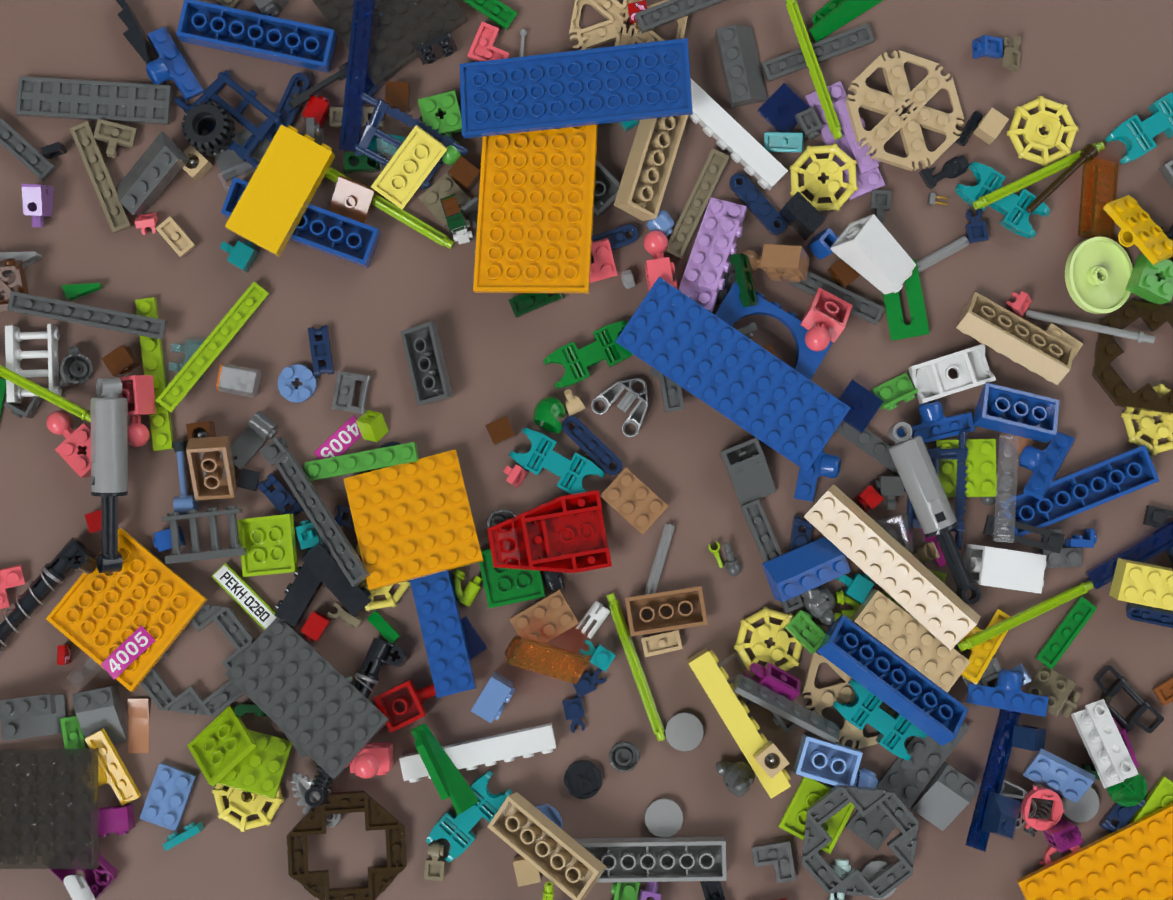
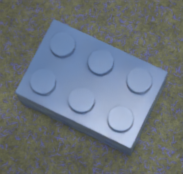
M494 671L471 712L492 723L493 719L498 720L505 707L503 703H508L514 693V682Z

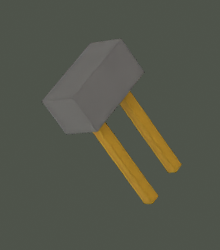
M936 193L928 194L927 205H948L947 203L935 202V198L948 200L947 197L936 196Z

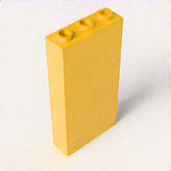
M280 125L225 227L280 257L335 158L332 148L324 143L321 145L315 143V139L307 134L304 136L298 134V130L290 125L287 127Z

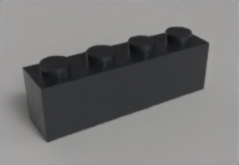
M319 541L301 557V560L354 617L371 602V592L365 586L362 588L360 585L352 587L340 566L330 554L329 547L325 543L322 545Z
M305 563L302 567H298L299 572H295L294 576L296 578L293 584L289 583L285 589V598L280 600L275 607L277 612L274 616L294 627L299 625L322 585V581Z

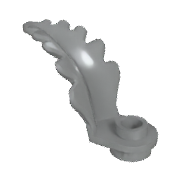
M295 772L292 775L291 783L294 784L292 790H297V792L293 796L295 798L301 797L297 805H306L303 809V813L306 814L312 807L305 802L304 797L311 784L314 785L312 782L314 778L308 781V775L303 777V773L297 774ZM317 791L313 793L312 800L315 803L320 799V793ZM327 814L326 826L330 828L337 826L341 821V814H333L331 820H329L331 814Z

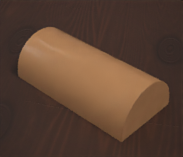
M702 586L625 598L631 637L708 625Z

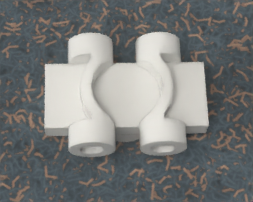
M465 220L466 226L471 227L470 221ZM464 229L456 232V234H453L454 242L458 241L459 245L469 243L470 238H473L472 231Z

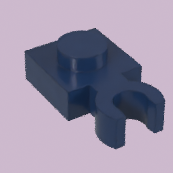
M970 210L965 213V217L970 224H966L965 229L969 244L988 241L986 221L980 222L981 210H975L976 217H972Z
M602 669L595 670L592 676L587 671L571 679L579 698L596 690L595 683L603 684L607 681L606 677L603 679H598L597 674L603 671Z
M581 697L563 700L566 720L572 719L570 725L571 732L575 733L574 726L576 724H580L582 731H584L585 724L580 720V717H585Z

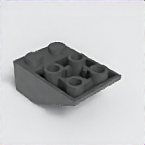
M757 438L719 453L741 506L776 492L765 456Z

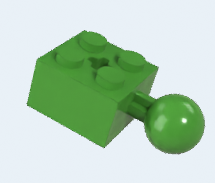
M455 90L418 99L422 120L426 126H432V130L438 129L441 135L445 134L453 138L452 135L462 133V116ZM439 112H443V114H445L444 119H440V117H438ZM450 145L442 156V162L447 165H454L463 154L453 145Z
M1144 254L1138 255L1125 290L1153 304L1161 305L1171 302L1173 296V262L1166 259L1153 265Z

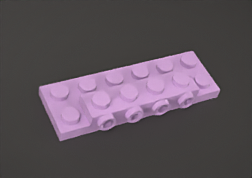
M841 81L827 86L842 128L841 133L843 137L841 139L835 140L833 134H831L816 91L806 95L805 100L809 108H814L823 125L820 135L824 144H838L841 150L857 162L856 179L858 190L848 199L851 201L870 193L872 190L884 187L885 183L878 169L880 161L870 158L875 152L867 156L866 153L869 151V147L864 145L861 149L859 148L863 140L858 144L856 143L845 103L847 95ZM860 117L863 128H865V122L863 118ZM835 155L833 161L836 162L840 167L845 165V163ZM848 170L843 171L844 183H849Z
M710 197L678 289L711 313L719 290L724 288L725 279L723 278L725 273H728L730 270V257L736 253V241L742 235V223L747 212V206Z

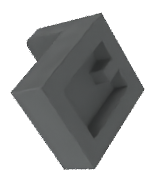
M813 107L795 115V119L803 132V141L808 138L813 140L820 135L819 133L823 125Z
M274 436L272 441L260 449L259 452L270 466H273L279 458L289 451L287 448L289 445L283 437Z

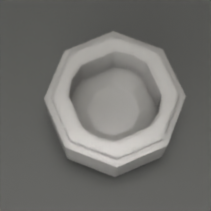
M631 270L623 271L621 274L623 286L627 290L635 288V281Z

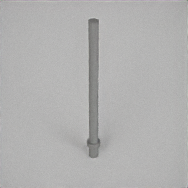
M1027 310L1025 317L1133 339L1137 340L1138 343L1147 342L1153 344L1155 341V336L1144 334L1142 331L1137 333Z

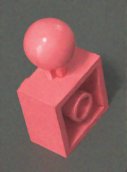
M651 231L645 236L643 241L645 250L652 254V260H646L645 263L648 292L658 277L678 289L677 282L673 281L672 278L675 273L674 263L670 262L669 257L664 258L663 255L668 246V239L661 231Z
M819 287L810 300L800 324L808 330L805 335L807 347L813 351H822L827 348L830 341L835 343L846 326L853 305Z
M153 375L120 377L122 382V394L120 397L127 398L128 417H130L128 444L133 447H141L148 442L150 436L148 428L141 423V416L156 414Z
M61 410L52 412L46 421L47 428L53 434L63 435L66 438L55 450L81 478H89L91 476V424L83 423L74 431L72 419L68 413Z
M393 742L368 743L350 763V773H355L356 776L364 779L372 778L375 775H386L394 766Z

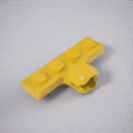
M997 609L985 629L1011 616ZM975 626L958 643L964 641L965 638H968L983 630ZM1008 631L969 649L970 656L968 660L971 662L961 676L975 685L978 684Z
M103 728L87 736L85 741L93 753L96 763L87 766L83 770V779L89 788L95 789L104 784H109L122 806L139 798L141 793L105 729Z

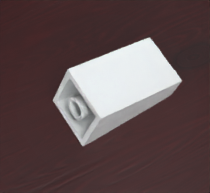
M874 214L849 223L830 248L832 252L884 294L896 293L901 290L902 284L912 275V270L916 266L914 261Z
M965 544L963 562L974 584L1042 593L1046 555Z

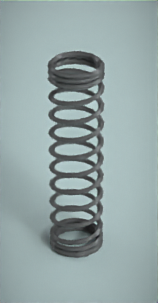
M1042 799V801L1046 805L1040 803V805L1044 809L1037 807V809L1041 813L1036 812V814L1041 819L1043 818L1040 815L1047 817V815L1043 811L1050 813L1045 807L1052 809V807L1049 805H1053V802L1051 800L1047 801ZM1034 828L1023 829V831H1025L1032 837H1034L1035 833H1037V831Z

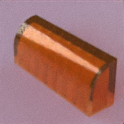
M1101 158L1089 160L1083 164L1078 236L1088 239L1094 237L1113 239L1114 220L1103 207L1107 203L1116 200L1119 164Z
M519 635L511 640L505 651L507 663L573 684L578 683L590 661V658Z

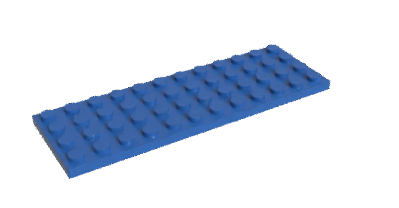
M688 38L460 64L462 136L464 139L693 114Z
M660 277L657 278L615 341L806 472L850 410V407Z

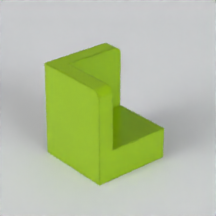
M367 410L356 421L364 440L378 442L389 431L383 414L380 412Z

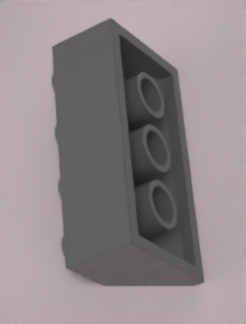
M731 25L717 28L715 40L730 109L768 101L752 27Z
M161 132L116 187L120 203L132 215L145 214L189 160L186 154L164 132Z

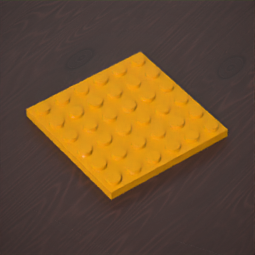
M456 449L420 458L417 462L394 465L344 478L362 563L370 574L366 578L370 591L484 561Z
M119 528L118 553L121 554L123 561L121 572L99 573L96 568L90 574L82 573L46 620L100 666L114 650L142 625L154 638L155 642L116 678L130 692H134L208 599L124 529Z

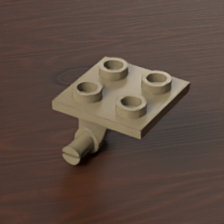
M1044 665L1041 666L1026 691L1029 694L1049 697L1047 712L1054 716L1058 715L1062 706L1066 703L1067 705L1061 714L1069 718L1073 709L1078 707L1076 704L1082 696L1074 691L1072 697L1068 700L1067 698L1076 683Z

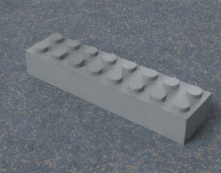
M724 836L573 838L607 866L596 883L727 881L726 840Z

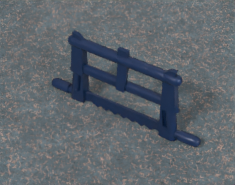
M227 70L220 72L218 78L202 92L203 95L191 106L180 97L175 98V103L187 115V110L189 108L192 110L194 108L193 105L197 104L199 106L200 102L207 104L208 101H213L249 130L252 135L242 146L232 140L233 143L231 145L228 144L227 147L228 150L235 151L245 163L247 161L255 169H257L260 162L253 158L251 154L259 143L264 141L275 124H280L281 113L271 112L270 109L255 98L258 94L253 89L247 92L230 78V73ZM226 84L243 97V100L236 109L218 96V93ZM249 104L268 117L258 128L241 115ZM210 122L203 129L208 130L210 134L215 129V125Z
M365 92L360 94L362 100L375 105L369 123L366 122V128L360 143L354 145L355 155L360 156L364 154L386 166L389 159L367 148L373 136L384 140L396 148H399L403 143L378 129L385 113L412 128L418 125L444 146L453 145L461 154H468L466 147L457 142L455 143V139L445 134L441 135L438 129L432 130V126H426L425 122H419V119H413L412 115L400 112L399 108L390 107L387 102L380 98L376 100V98ZM442 157L419 188L424 191V188L431 186L429 181L438 167L443 164L441 162Z
M965 430L959 432V448L940 449L939 446L927 449L938 477L939 459L957 460L955 517L958 526L950 529V531L956 532L955 543L958 550L962 549V533L965 531L963 515L966 512L964 500L967 497L964 494L967 490L964 487L967 484L965 480L967 474L965 471L968 468L965 465L968 447H965L967 441V432ZM907 495V516L903 521L902 527L906 526V529L911 531L914 527L921 528L918 519L914 518V509Z

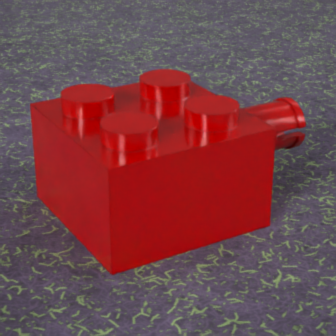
M409 679L376 695L374 700L379 710L390 719L386 725L389 732L392 733L425 717L428 712L423 704L424 700L436 695L434 683L418 690L412 679Z

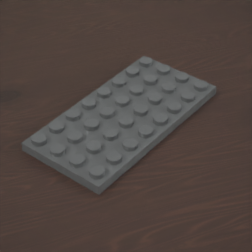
M278 617L225 673L239 689L334 780L341 775L390 720L289 624Z

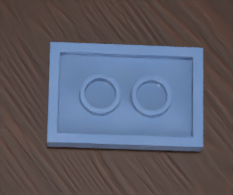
M1040 748L1024 769L1022 775L1075 803L1079 801L1095 781V775Z
M162 762L159 763L139 819L176 832L197 775Z

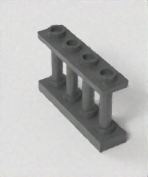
M237 505L226 506L223 511H218V508H207L205 513H198V510L186 511V515H179V512L167 513V517H162V521H170L172 552L171 556H165L166 564L247 555V547L241 548V544L238 541L236 514L243 513V509H237ZM228 515L231 545H229V549L222 550L221 546H219L216 516ZM209 517L210 551L202 552V548H200L197 518ZM189 519L192 544L189 554H183V551L180 550L178 520Z

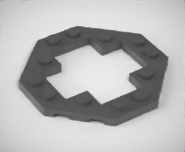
M204 604L190 622L198 632L211 622H216L237 650L222 662L225 668L229 670L253 644L254 637L231 607ZM167 651L156 663V665L169 655ZM155 667L152 668L140 683L159 710L200 714L211 717L218 715L245 694L230 680L205 700H203L193 685L176 696Z
M836 785L807 808L801 858L802 865L826 893L835 894V892L853 896L868 895L873 896V898H883L913 875V861L919 821L893 790ZM850 802L862 816H865L879 805L901 831V833L887 842L888 847L898 859L869 881L857 867L841 878L818 852L832 841V837L822 827V824Z

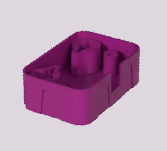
M77 837L70 841L49 864L51 872L63 883L64 878L68 875H75L77 870L84 871L85 880L95 899H98L118 877L116 874L118 872L117 869L83 837ZM76 846L80 848L78 852L75 851ZM104 873L108 875L106 879L103 878Z

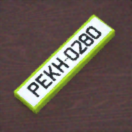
M224 563L211 576L264 630L277 618L274 616L276 612L227 563Z

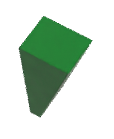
M101 283L62 285L67 300L72 301L103 289L104 286Z
M376 610L367 618L390 644H393L401 636Z

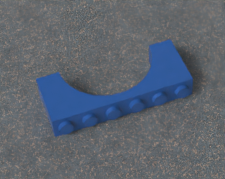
M734 282L715 315L730 326L738 320L751 315H766L782 322L791 332L796 344L797 355L793 369L811 380L833 342L830 341L827 348L822 351L809 349L805 343V335L808 330L800 325L802 321L797 319L798 316L791 311H788V313L783 311L781 305L774 301L768 302L765 300L766 297L757 291L755 293L758 305L743 307L739 300V286Z

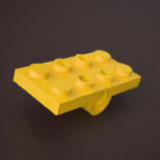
M1127 195L1111 201L1103 207L1107 214L1121 228L1118 234V240L1124 247L1136 245L1153 265L1173 257V241L1163 233L1161 227L1154 223L1149 214L1137 204L1133 197Z

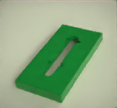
M913 259L916 266L912 270V275L904 281L911 318L910 325L904 324L899 293H882L891 341L930 334L916 259Z

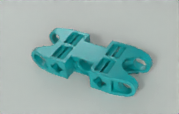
M1173 92L1148 107L1152 113L1151 117L1141 122L1136 114L1116 127L1105 138L1107 143L1110 141H1121L1125 144L1126 152L1123 158L1119 160L1121 165L1134 161L1157 147L1152 138L1161 132H1164L1168 139L1173 136Z
M971 162L968 168L976 178V186L968 185L966 187L965 185L957 184L955 192L973 207V202L978 200L979 197L1002 188L1001 184L1006 177L989 166L978 162ZM1022 189L1017 195L1013 193L987 205L1004 215L999 222L1000 225L1017 235L1033 239L1037 234L1029 223V215L1039 214L1043 217H1048L1051 212L1049 207L1043 202L1032 213H1028L1026 207L1037 196L1026 189ZM987 206L985 208L981 207L979 209L982 212L987 208Z
M523 428L521 432L527 435V438L532 443L529 452L517 454L510 451L508 454L522 467L538 476L541 470L545 468L561 477L557 487L570 494L586 491L582 487V479L585 476L596 474L603 478L605 475L593 462L576 452L571 461L554 452L553 449L557 444L556 441L528 428ZM582 460L581 463H580V465L578 466L576 472H574V470H575V468L577 467L579 461ZM571 475H573V477H572V479L570 480V482H569L567 488H565V486H566L567 482L569 481Z
M850 679L848 684L853 687L852 689L856 694L854 701L849 704H840L835 700L832 705L847 721L859 730H862L867 723L880 732L876 741L892 754L909 761L912 756L905 749V740L910 736H920L926 739L928 735L898 712L893 717L879 707L883 702L855 680Z
M490 770L478 777L470 785V788L479 799L478 803L456 816L447 810L436 822L425 840L428 844L440 838L448 840L451 846L449 854L445 857L448 863L460 856L476 839V835L471 829L477 822L484 817L490 823L506 798L512 794L509 788L504 793L501 792L497 795L488 791L487 784L493 775Z

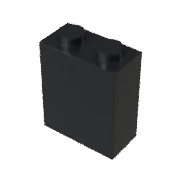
M799 192L780 211L785 221L804 240H807L826 219Z

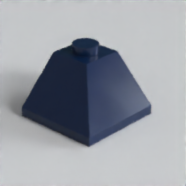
M990 791L981 830L1014 840L1022 802Z

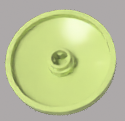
M1094 237L1077 244L1070 252L1065 266L1066 287L1073 301L1083 310L1093 314L1110 313L1119 309L1131 294V292L1125 290L1133 270L1131 260L1124 248L1110 238Z

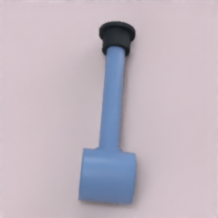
M187 441L172 443L174 445V452L177 453L181 496L174 497L173 506L174 512H179V515H186V511L198 510L194 494H188L184 453L186 452Z

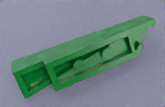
M830 0L812 16L813 27L809 31L814 41H820L883 0Z
M423 723L411 729L416 749L441 800L443 801L450 797L457 815L478 803L479 799L428 726Z

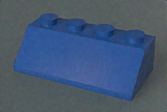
M986 382L975 408L973 425L1047 443L1057 433L1060 400Z
M825 536L762 563L774 599L782 602L851 572L845 554Z

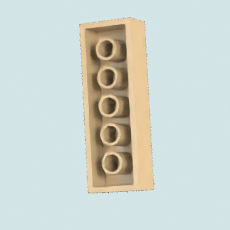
M688 115L640 120L614 206L642 221L657 219Z
M974 292L964 305L956 327L962 333L975 338L979 343L989 346L997 353L1005 355L1013 362L1021 364L1029 371L1037 373L1044 377L1045 380L1056 385L1070 371L1075 352L1073 346L977 292Z
M872 589L863 604L859 606L850 618L860 628L947 693L971 662L954 648L949 650L919 621L878 590Z
M518 792L506 798L487 826L573 900L585 899L607 868V866Z

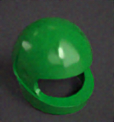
M554 397L541 399L535 406L533 421L541 428L559 434L563 427L557 417L564 418L566 415L563 403Z

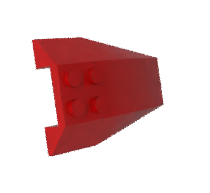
M599 490L560 496L487 529L493 566L496 568L578 573L612 567Z

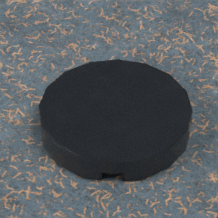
M588 760L573 762L565 771L564 784L566 790L570 795L578 799L593 797L598 793L602 784L601 771L596 764Z

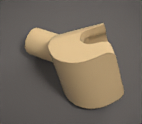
M570 389L564 392L567 398L565 404L569 416L586 409L580 398L574 396Z
M933 541L919 546L917 553L912 554L921 562L940 558Z

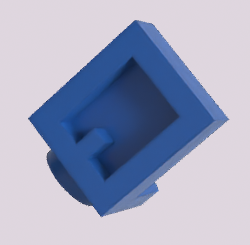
M984 35L972 41V58L978 59L983 56L995 59L1002 58L1003 38Z
M1087 528L1085 529L1084 536L1072 535V539H1065V547L1094 548V544L1097 542L1095 529Z

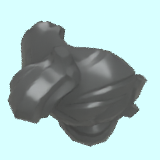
M72 345L69 348L68 355L62 360L60 367L61 380L59 383L62 387H68L72 383H86L93 372L91 360L85 355L80 354V349L76 345Z
M826 587L813 588L800 594L803 597V610L809 613L812 619L820 620L821 623L831 625L834 622L833 610L836 606V600Z
M716 762V771L723 776L724 784L730 793L740 797L750 790V785L755 781V774L746 762Z

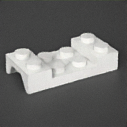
M985 344L908 368L914 388L919 391L916 393L919 404L996 380L989 369L985 357ZM950 368L957 371L958 375L955 379H951L948 376Z

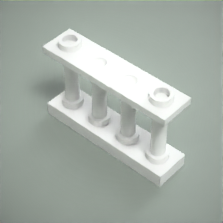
M47 324V331L21 332L19 327L13 325L5 326V354L7 369L25 378L49 377V388L46 389L61 396L62 389L59 386L58 363L60 331L58 326ZM28 339H48V350L22 351L20 349V342ZM29 358H48V369L22 370L20 361ZM6 380L7 403L21 404L23 397L37 396Z
M1104 699L1085 705L1086 709L1071 714L1104 788L1119 784L1127 778L1138 775L1137 769Z

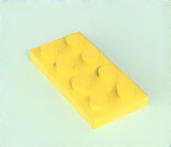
M415 125L375 179L371 188L400 209H403L446 152L447 147L418 125Z

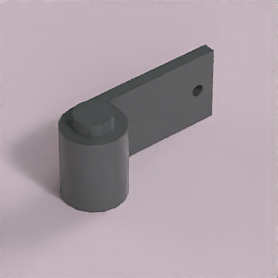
M258 411L250 419L248 427L231 445L233 464L240 470L269 438L272 439L278 433V425L261 411Z

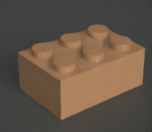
M229 436L190 438L186 452L195 500L234 498L237 483Z
M627 468L600 495L606 503L642 535L669 507Z
M560 589L509 619L529 653L579 624L576 615Z

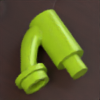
M456 568L452 571V574H454L455 595L459 602L470 607L481 589L479 585L483 579L476 575L474 580L469 581L465 590L462 591L461 579H465L466 573Z
M843 590L836 592V603L844 605V602L853 607V610H841L840 613H833L835 616L834 621L842 615L850 619L861 605L855 599L845 595Z

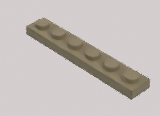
M86 121L71 127L70 131L112 233L116 234L131 228L132 224L125 207L119 201L117 188L98 142L94 139V132L90 123Z
M712 148L668 241L665 253L680 260L682 259L730 156Z

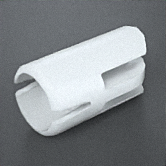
M595 601L576 629L580 630L583 627L581 633L586 635L589 632L587 637L591 640L609 615L610 610L598 601Z
M83 874L68 875L64 878V885L72 900H96Z

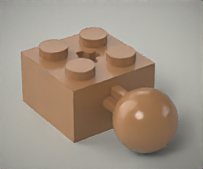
M764 244L762 257H759L753 250H743L739 253L748 256L751 273L757 271L758 268H762L773 281H781L782 279H789L791 282L807 281L810 258L802 246Z

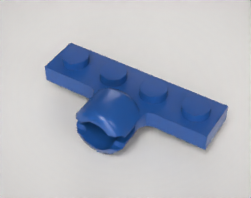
M165 26L148 33L147 38L159 56L158 59L146 64V72L150 80L157 85L167 80H173L186 101L203 94L202 87Z
M935 400L919 405L920 423L911 425L912 437L919 435L924 443L959 435L961 430H965L967 433L975 431L971 412L968 411L945 417L942 403ZM902 428L897 429V435L902 437L904 430Z
M1057 431L1056 436L1052 438L1045 450L1032 446H1026L1022 450L1019 457V466L1033 472L1024 488L1025 494L1040 500L1044 498L1074 444V437Z
M823 448L807 472L802 468L799 469L794 499L814 502L819 477L836 478L840 472L841 459L836 455L825 454Z
M1003 669L999 671L995 687L968 683L966 703L1046 717L1049 697L1022 692V674L1017 671Z

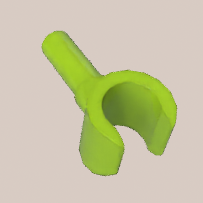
M716 541L718 548L712 550L709 544L708 549L714 554L719 568H723L724 565L719 553L720 544Z

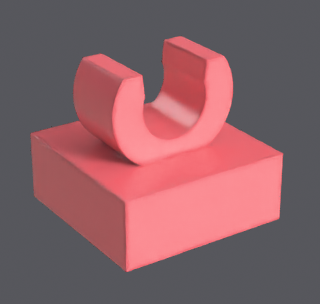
M157 212L137 215L134 221L136 229L141 228V233L146 235V227H150L153 234L156 233Z
M1021 291L1020 295L1014 292L1012 296L1016 301L1014 303L1007 301L1006 303L1009 308L1013 309L1016 315L1023 317L1032 300L1029 294Z
M517 464L513 469L506 465L503 470L504 473L509 475L506 481L517 488L528 473Z

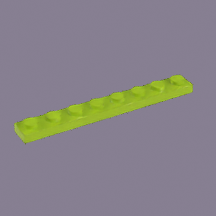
M253 282L155 401L172 413L269 293Z
M156 298L135 300L137 315L159 319ZM140 336L144 375H153L156 400L167 387L162 342L160 339ZM155 401L156 414L149 415L153 451L174 449V445H172L174 441L170 412Z

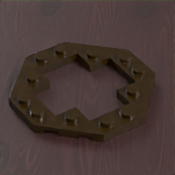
M1130 300L1098 324L1124 329L1141 317L1152 332L1166 322L1173 328V307ZM1098 332L1092 376L1115 406L1131 407L1150 412L1156 411L1169 415L1173 414V389L1160 398L1153 387L1147 383L1133 393L1110 364L1111 361L1124 353V351L1113 338L1114 335Z
M365 791L328 793L327 802L321 807H312L287 834L289 876L297 880L304 886L305 890L319 900H375L407 866L405 825ZM365 812L366 831L385 830L387 865L368 867V886L330 889L329 870L309 871L307 835L326 834L327 814Z

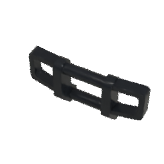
M1105 665L1094 676L1093 681L1103 693L1099 700H1105L1111 716L1115 718L1121 728L1126 729L1127 733L1135 724L1145 732L1152 733L1164 721V717L1151 706V703L1147 699H1143L1127 683L1128 680L1121 676L1111 665ZM1109 670L1117 680L1106 690L1100 679ZM1121 688L1138 704L1125 719L1110 705L1112 698ZM1147 709L1156 716V720L1148 728L1137 721Z

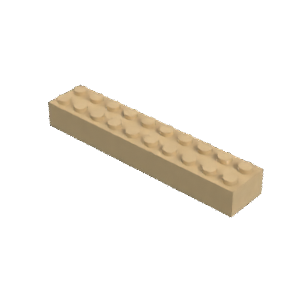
M834 484L805 514L804 518L949 650L977 625L981 617Z

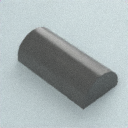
M596 159L593 212L599 217L614 204L620 183Z
M428 322L400 331L417 406L433 404L453 398L437 322Z

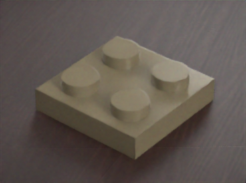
M447 173L419 197V200L444 227L448 224L440 199L455 194L461 212L463 211L462 207L471 199Z

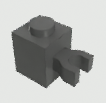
M878 476V480H875L874 489L881 496H886L885 509H896L895 496H904V485L901 478Z

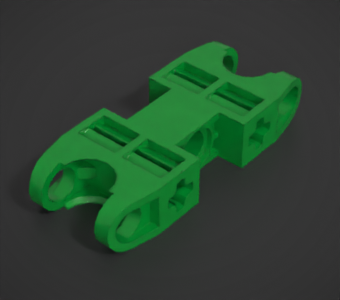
M627 320L612 323L594 331L593 336L596 341L581 349H577L573 341L547 356L543 360L545 366L553 363L561 364L565 368V374L560 381L554 384L555 388L560 389L572 386L590 378L587 368L603 360L611 368L633 355L631 352L615 342L622 329L628 323ZM567 349L569 350L574 361H572ZM575 365L577 366V368H578V370H579V372H580L581 377L579 376L578 371H577Z

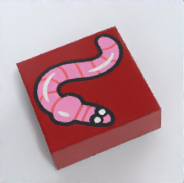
M646 0L627 4L630 24L637 23L634 17L636 13L647 9Z
M71 644L58 645L57 665L70 664Z

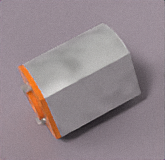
M222 363L217 378V391L255 398L258 394L261 371Z

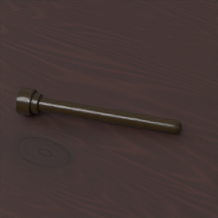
M1087 144L1081 150L1080 157L1026 207V211L1032 213L1082 164L1089 160L1092 161L1099 154L1097 149L1093 145Z

